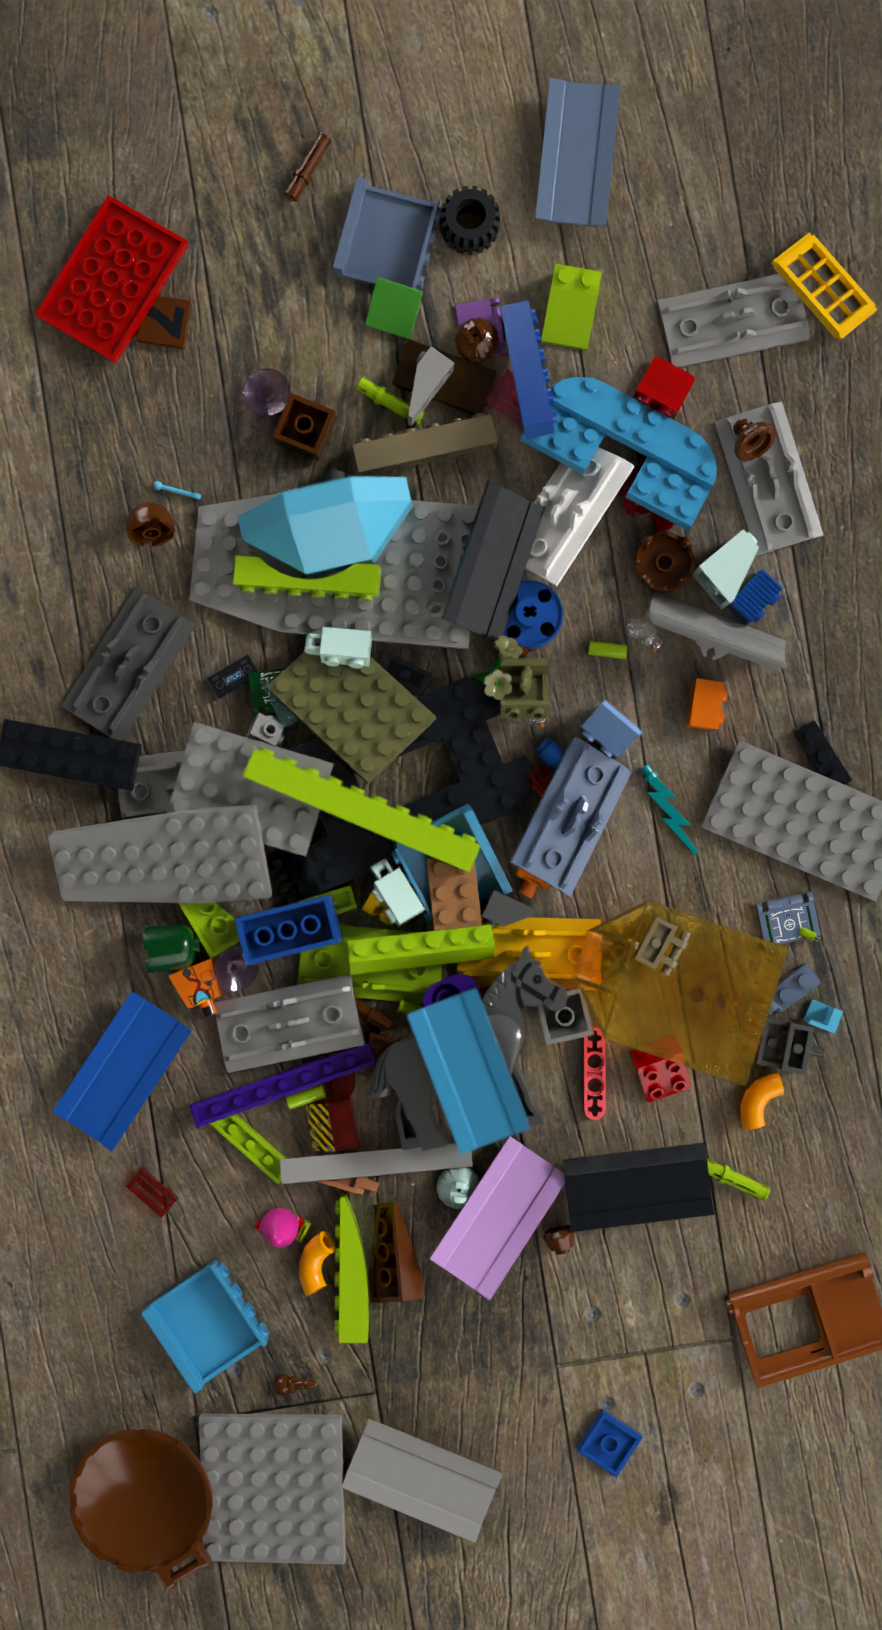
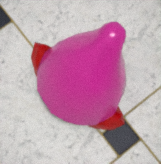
M275 1208L256 1222L253 1229L262 1233L264 1240L271 1247L283 1248L292 1244L298 1230L305 1222L302 1217L293 1214L288 1209Z

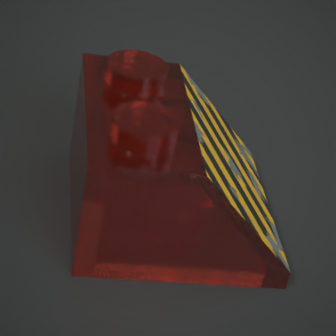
M352 1095L305 1105L313 1151L335 1152L359 1147L360 1137Z

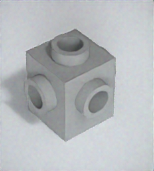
M259 713L253 719L246 738L279 747L285 736L282 733L285 725L279 723L280 721L273 716H265Z

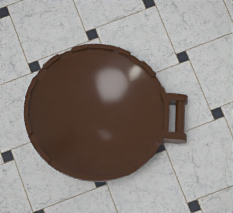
M128 1429L103 1438L88 1450L72 1477L69 1495L72 1523L79 1538L93 1555L101 1561L105 1559L116 1565V1569L125 1572H157L168 1589L177 1586L178 1581L199 1568H206L211 1565V1557L201 1540L208 1529L212 1515V1489L204 1467L188 1447L174 1437L162 1432L149 1429ZM190 1556H195V1560L173 1572L171 1569Z

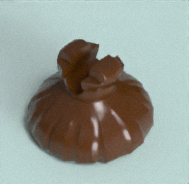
M471 318L461 324L457 330L455 338L457 350L466 360H470L473 363H482L494 356L499 346V337L495 326L488 320Z
M739 419L733 425L735 435L739 436L735 442L734 451L736 457L742 461L747 462L759 458L770 449L775 440V428L767 422H756L753 424L752 421L748 423L747 419Z

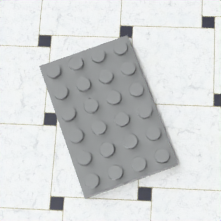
M194 722L167 813L194 809L256 805L263 844L307 856L320 809L243 777V774L254 749L260 751L261 747L275 752L273 757L279 760L287 757L296 761V767L305 770L306 766L320 771L319 777L326 780L331 775L334 764Z

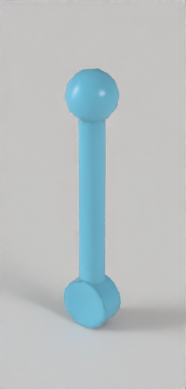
M156 481L153 484L155 490L163 489L196 500L201 499V495L198 493L166 486L160 481Z

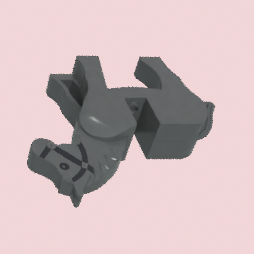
M525 946L520 959L509 965L488 989L482 999V1004L530 1126L544 1124L545 1117L544 1112L533 1101L530 1087L517 1062L524 1041L523 1006H539L544 1004L550 1010L559 1011L565 1007L568 994L563 986L555 983L545 975L544 969L541 966L542 962L531 958L529 947ZM415 1034L408 1035L401 1041L390 1045L380 1055L375 1064L372 1081L366 1092V1098L373 1100L387 1097L392 1093L393 1089L397 1093L395 1116L403 1150L422 1147L424 1151L445 1147L449 1143L448 1134L437 1122L432 1108V1095L436 1089Z

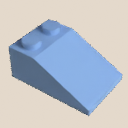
M606 700L594 710L580 727L583 731L581 735L591 743L593 741L597 742L601 746L599 750L610 758L612 756L614 758L619 757L642 733L639 728Z

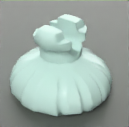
M469 1167L445 1169L437 1180L438 1197L445 1205L453 1209H462L480 1182L479 1176Z

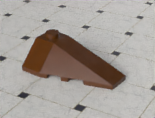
M398 1202L379 1203L375 1224L377 1244L376 1248H372V1256L375 1257L374 1268L369 1272L371 1303L424 1298L422 1273Z

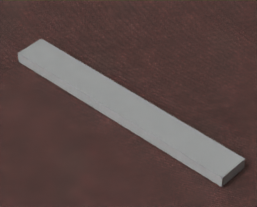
M447 1144L445 1147L424 1151L422 1147L407 1150L400 1148L280 1159L282 1184L473 1167L471 1151L461 1155L457 1144Z

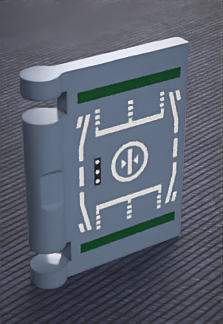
M811 891L806 892L808 902L803 903L802 895L797 894L766 901L768 911L763 912L761 903L755 904L765 947L806 939L799 935V930L802 927L817 933L816 936L821 935Z

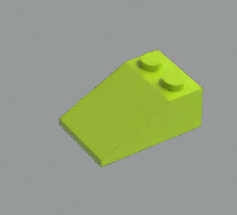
M555 263L541 338L542 343L587 351L602 272Z

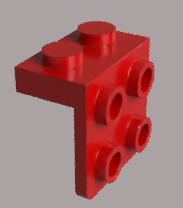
M655 357L642 381H640L633 398L674 420L695 381V377L660 357Z
M674 1036L629 1051L647 1102L665 1098L691 1087L683 1053Z

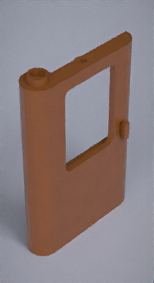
M866 1253L857 1254L728 1294L729 1299L725 1300L729 1315H734L757 1388L882 1350V1308L871 1278L873 1270ZM807 1296L819 1332V1339L769 1356L757 1357L745 1320V1314L795 1297Z

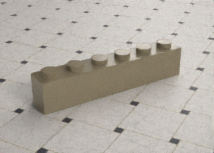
M478 413L473 415L472 419L463 420L462 418H455L450 420L449 424L440 425L439 423L427 425L426 429L422 430L410 428L404 430L403 434L399 435L387 433L381 435L380 439L372 441L370 438L357 441V444L353 445L359 477H367L497 448L498 440L492 414Z

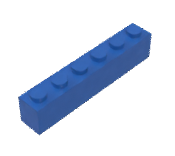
M528 300L500 306L526 439L555 433L553 423H558L555 408L550 409L549 403L554 401L551 388H546L545 383L550 381L547 368H542L541 363L546 361L543 348L538 349L537 343L542 342L539 328L534 329L533 325L538 323L535 309L530 310Z

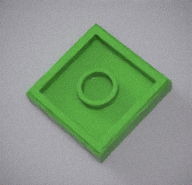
M377 277L365 325L411 339L423 291Z

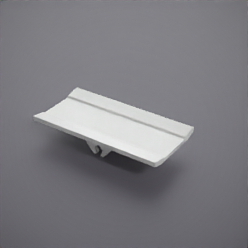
M599 447L584 474L560 463L535 503L544 506L545 510L525 569L558 586L635 466L625 459Z

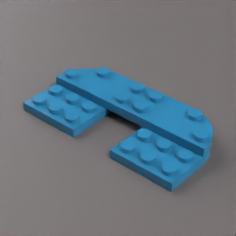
M573 377L553 385L551 391L554 402L549 403L550 409L555 408L558 423H553L555 433L526 439L524 431L520 441L584 474L604 436L607 435L647 457L626 498L689 531L714 485L717 474L714 454L702 436L594 378Z

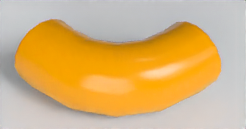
M778 1072L755 1080L745 1091L740 1104V1122L743 1130L763 1127L765 1125L763 1112L765 1105L770 1099L784 1095L782 1080Z
M321 1231L305 1245L299 1258L298 1275L306 1297L327 1286L322 1274V1264L325 1258L335 1251V1243L331 1235L326 1231Z

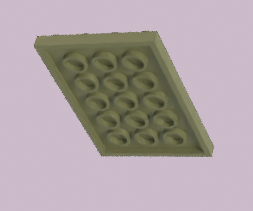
M315 643V646H321V643ZM303 652L267 686V690L368 785L436 720V716L371 656L369 667L363 666V668L356 669L351 668L349 665L341 664L335 667L328 666L325 663H321L320 655H311Z

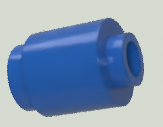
M547 737L535 752L538 754L537 757L554 772L565 750L557 742L551 741Z

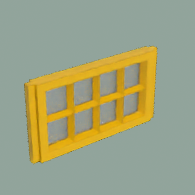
M810 232L771 262L777 273L834 338H837L839 341L877 311L873 301L816 236Z

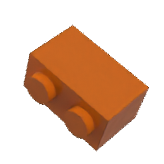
M698 678L693 680L686 727L716 731L719 726L723 725L724 712H721V706L727 699V689H724L725 682Z

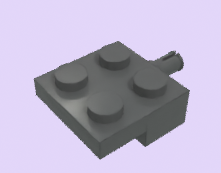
M764 1016L755 1063L805 1075L809 1055L823 1058L824 1054L820 1052L825 1053V1048L811 1046L814 1027Z

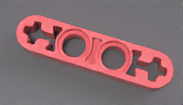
M592 1026L593 1031H596V1034L601 1036L600 1039L596 1040V1047H601V1051H587V1047L592 1048V1041L588 1039V1036L583 1037V1109L588 1118L599 1120L606 1111L605 1034L599 1027ZM594 1054L601 1058L600 1065L595 1068L590 1067L587 1062L588 1058ZM593 1078L599 1079L601 1081L600 1089L597 1091L589 1090V1080ZM587 1095H601V1099L596 1097V1104L598 1107H601V1110H597L595 1115L592 1114L591 1110H588V1107L593 1105L592 1097L587 1099Z

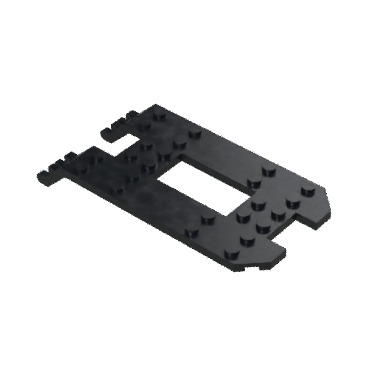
M466 677L416 698L436 716V720L398 757L442 740L459 783L402 806L410 810L408 815L418 818L420 814L432 819L433 822L469 804L479 824L482 825L523 807L535 776L526 755L505 764L503 763L486 723L487 720L500 715V700L485 694V684ZM319 738L289 749L296 753L333 763L331 777L343 781L341 786L350 789L351 786L360 788L355 777L356 773ZM320 809L319 816L328 837L311 844L307 856L290 853L268 863L271 870H275L286 863L288 864L291 872L283 873L274 878L277 883L293 876L294 881L278 887L279 891L283 892L297 885L300 894L292 895L283 900L285 905H288L371 871L370 866L384 858L388 863L394 862L395 860L391 854L394 851L392 845L394 840Z

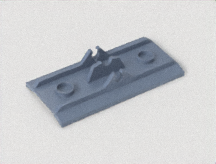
M550 77L535 220L589 227H606L621 85L568 82Z
M573 737L510 863L553 886L566 896L571 897L632 772L588 743Z

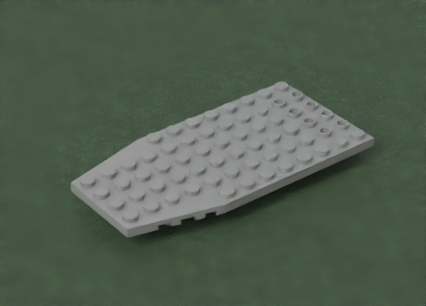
M278 494L199 507L189 597L191 602L285 634H322L323 627L371 631L372 641L469 650L471 631L446 621L442 616L461 561L460 557L464 552L463 548L466 546L479 506L411 500L413 504L412 509L374 563V565H379L382 570L379 598L373 597V601L359 600V596H349V599H337L335 595L325 594V598L312 597L311 593H302V596L287 595V591H278L277 595L265 594L264 590L255 589L254 593L241 592L240 588L233 584L236 555L260 557L267 565L278 572L301 579H321L340 572L308 578L249 546L242 540L237 516Z

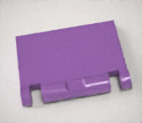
M495 297L487 300L455 304L458 327L460 328L461 324L471 318H483L495 326L499 337L498 345H505L501 308L491 309V305L500 304V298ZM498 349L494 356L507 355V349Z

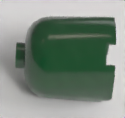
M186 925L145 926L143 931V949L149 950V960H145L147 973L182 970L193 964L196 953H200L199 938L195 939L190 927Z

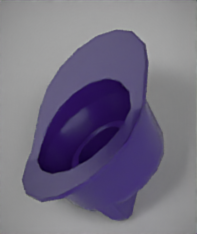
M452 975L427 989L423 999L424 1007L477 988L479 994L478 984L468 975Z

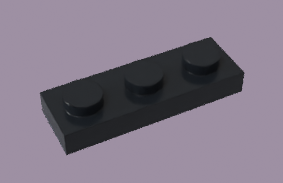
M815 720L793 733L820 775L844 785L852 781Z

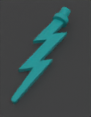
M649 764L641 768L645 775L644 780L645 782L648 781L658 791L646 792L671 817L662 818L664 822L697 855V848L679 826H691V824L666 799L677 797L657 778V772L653 771Z

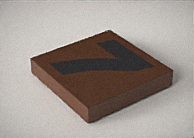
M158 296L139 326L137 341L139 343L185 350L192 307L191 301Z

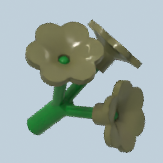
M501 635L494 643L495 648L499 650L498 660L489 672L477 674L475 680L481 683L484 682L486 685L484 688L485 694L493 696L496 700L502 699L505 694H509L512 691L511 681L513 684H521V692H523V695H528L532 685V669H530V665H525L521 675L514 674L510 676L508 673H503L498 669L503 660L507 658L517 660L519 655L523 653L522 648L518 646V642L515 639Z

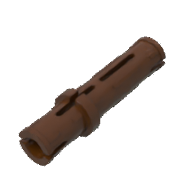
M318 133L299 169H295L293 172L294 177L284 191V195L291 201L297 202L304 187L309 185L311 175L329 144H331L332 141L326 134Z

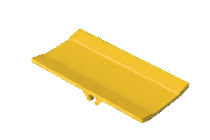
M481 916L482 925H488L483 922L485 918ZM528 917L506 926L498 924L496 928L492 926L495 944L494 958L457 963V974L470 976L478 984V987H491L497 977L509 965L520 959L523 948L528 946L531 958L542 962L541 966L544 969L545 975L555 983L563 986L566 990L583 987V990L599 991L601 919Z

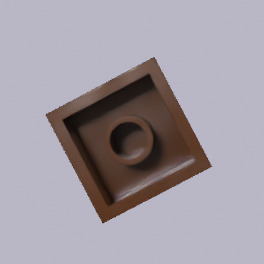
M291 393L273 435L275 444L319 462L337 420L336 413L330 408Z

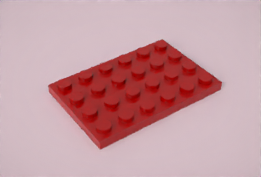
M108 195L36 311L35 316L117 364L190 244L181 236Z

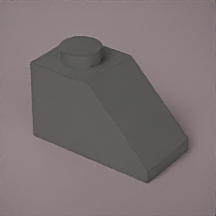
M491 889L481 910V916L485 918L484 923L491 924V926L496 928L498 924L506 926L533 916L537 910Z

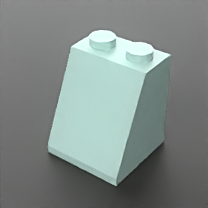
M744 529L703 562L692 574L721 610L735 599L759 549L756 545V538L750 532L746 533Z

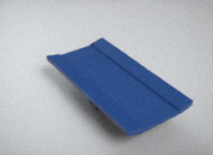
M132 991L52 1113L70 1122L112 1152L192 1030Z

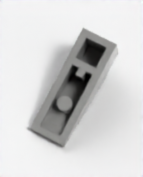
M432 346L427 352L423 351L416 360L417 368L407 423L410 426L414 424L453 372L454 362Z

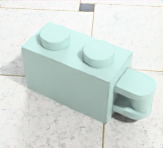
M323 627L322 634L310 633L306 635L304 651L307 654L320 655L321 663H325L328 666L335 667L341 664L349 665L351 668L356 669L363 668V666L369 667L372 645L371 631ZM315 643H321V646H315Z
M385 858L370 866L372 873L377 879L374 882L372 893L378 903L383 902L387 908L385 914L391 924L395 922L397 927L424 911L423 905L400 868L393 871ZM386 869L388 875L382 878L379 872Z

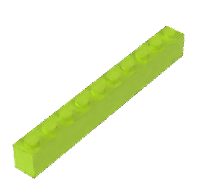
M261 747L260 751L254 749L243 777L470 872L481 846L475 843L477 838L463 833L462 837L453 834L455 829L441 824L440 828L431 824L432 819L419 814L418 818L408 815L410 810L396 805L394 809L386 805L388 800L374 795L373 799L364 796V790L355 786L347 789L341 786L343 781L331 776L326 780L319 777L320 771L306 766L305 770L296 767V761L287 757L279 760L273 757L275 752Z

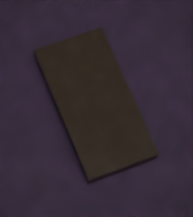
M408 339L392 385L413 392L417 368L416 360L423 351L427 352L430 346ZM436 349L454 362L452 374L432 400L472 415L482 413L497 371Z

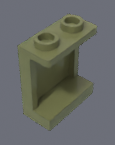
M507 658L502 661L499 670L503 673H508L510 676L514 674L521 675L525 665H530V669H532V685L528 695H523V692L520 690L521 684H513L511 681L512 691L500 699V719L539 720L548 718L547 658H518L517 660Z

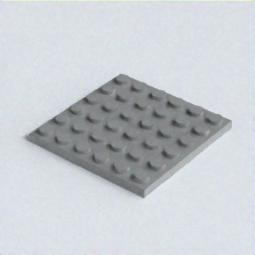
M201 1413L199 1416L200 1462L209 1478L213 1498L210 1523L202 1540L211 1560L221 1562L345 1564L344 1489L341 1488L344 1481L342 1415Z

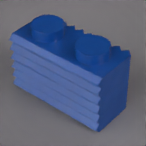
M762 568L742 588L727 607L746 625L751 621L756 623L765 614L763 609L766 605L770 604L772 606L781 597L779 592L783 587Z

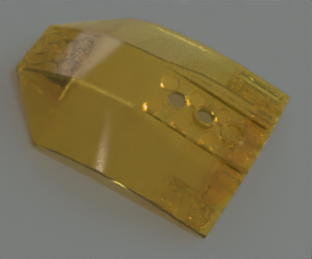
M647 900L588 930L573 976L604 1038L746 1086L789 947L754 937ZM655 915L678 927L674 936L679 937L682 930L691 933L687 941L689 944L686 950H682L677 960L679 963L676 969H672L669 976L660 972L664 963L659 962L655 970L633 958ZM670 942L664 955L669 956L675 944ZM695 988H700L704 992V998L700 1002H695L690 997L691 991ZM717 996H723L727 1000V1006L722 1010L715 1008L713 1005V1000Z

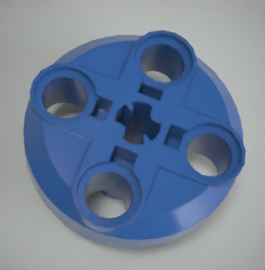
M523 580L516 595L517 603L512 607L503 635L510 638L507 635V630L511 627L517 628L520 636L515 638L518 644L533 650L547 645L555 638L562 625L563 607L558 595L548 585L535 580ZM540 592L548 593L550 601L546 603L541 602L538 599V594ZM533 611L532 616L528 618L524 616L525 612ZM543 625L551 626L553 634L544 636L540 631V627Z

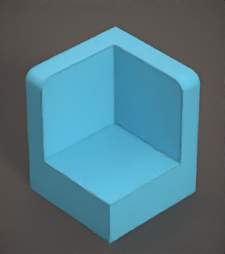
M811 999L803 1021L835 1034L843 1011Z

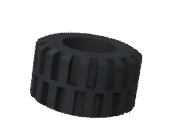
M462 186V191H459L457 188L453 191V197L448 195L446 203L442 205L441 232L444 234L445 242H450V248L453 250L457 247L458 253L463 254L464 251H468V255H473V251L476 250L478 254L482 253L483 247L486 249L490 248L491 241L495 242L500 224L499 205L497 202L494 203L495 197L492 194L487 196V190L484 188L481 191L478 190V186H473L472 189H468V186ZM474 212L480 215L484 222L478 228L466 229L458 224L457 218L463 213Z

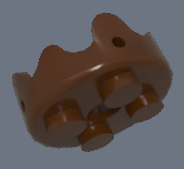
M669 531L647 537L639 547L635 558V570L640 581L647 588L661 593L672 592L684 586L691 578L696 565L691 542L686 537H681ZM659 558H668L671 562L670 568H660L658 565Z

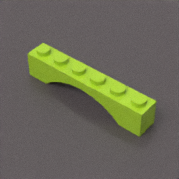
M236 555L233 584L240 588L241 592L254 593L255 589L264 590L265 594L277 595L278 591H287V595L302 596V593H311L312 597L325 598V594L335 595L337 599H349V596H359V600L373 601V597L379 598L382 569L379 565L354 563L346 570L333 576L321 579H301L278 572L267 565L260 557Z

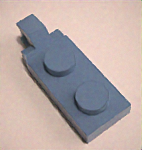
M805 963L767 991L768 994L764 996L767 1001L759 1006L758 1009L765 1017L774 1011L777 1014L782 1011L784 1012L821 982Z

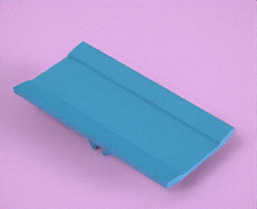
M477 988L407 1014L461 1155L486 1144L531 1129Z

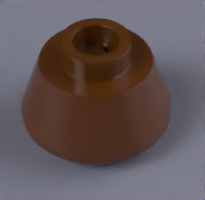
M569 1225L558 1226L546 1230L543 1240L551 1251H556L557 1255L570 1252V1248L574 1244L575 1232H571Z

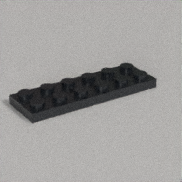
M4 719L0 739V766L133 791L142 744Z

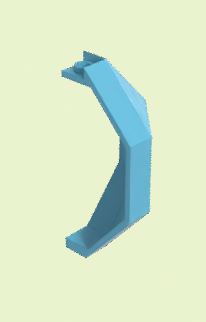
M347 477L282 492L237 517L242 540L246 544L304 576L313 578L344 571L354 563L374 564L412 509L413 504L406 477Z

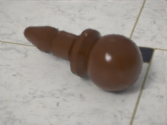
M280 1375L274 1382L276 1392L281 1395H286L289 1392L296 1393L297 1390L312 1389L318 1385L313 1380L297 1379L296 1376L289 1377L288 1375Z

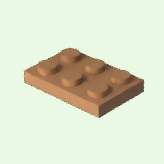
M437 858L425 859L433 931L481 926L482 920L475 860L470 872H467Z

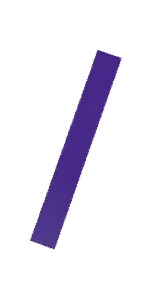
M367 1041L365 1045L338 1051L192 1103L189 1107L198 1128L373 1066L377 1060L370 1041Z

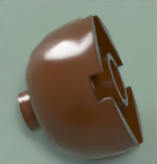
M144 502L131 510L127 518L128 539L132 543L144 546V543L152 542L153 547L165 544L174 537V521L172 515L164 506L157 503Z

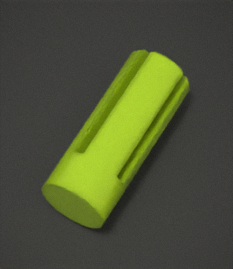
M304 1220L305 1223L299 1229L295 1238L296 1241L305 1227L299 1239V1242L303 1241L311 1225L309 1221Z

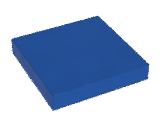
M602 1408L576 1449L577 1452L617 1478L643 1439V1436Z

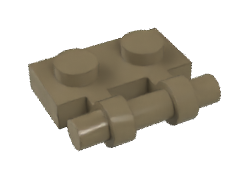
M655 915L633 958L655 970L659 962H662L664 965L660 972L669 976L672 969H676L679 963L677 960L682 950H686L689 944L687 941L691 933L682 930L679 937H676L674 934L678 927ZM669 943L675 944L669 956L664 955Z

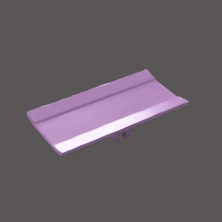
M509 1136L431 1255L430 1260L490 1300L565 1184L564 1173Z

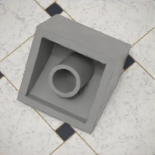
M583 987L567 991L568 1000L562 1010L553 1011L544 1004L538 1006L547 1046L594 1035Z

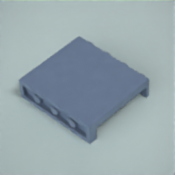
M357 176L333 264L334 276L375 286L377 277H381L422 290L425 276L422 275L423 268H428L431 257L428 249L430 245H434L437 235L434 227L436 222L440 223L442 208H440V198L436 197L435 203L369 186L367 185L366 178Z

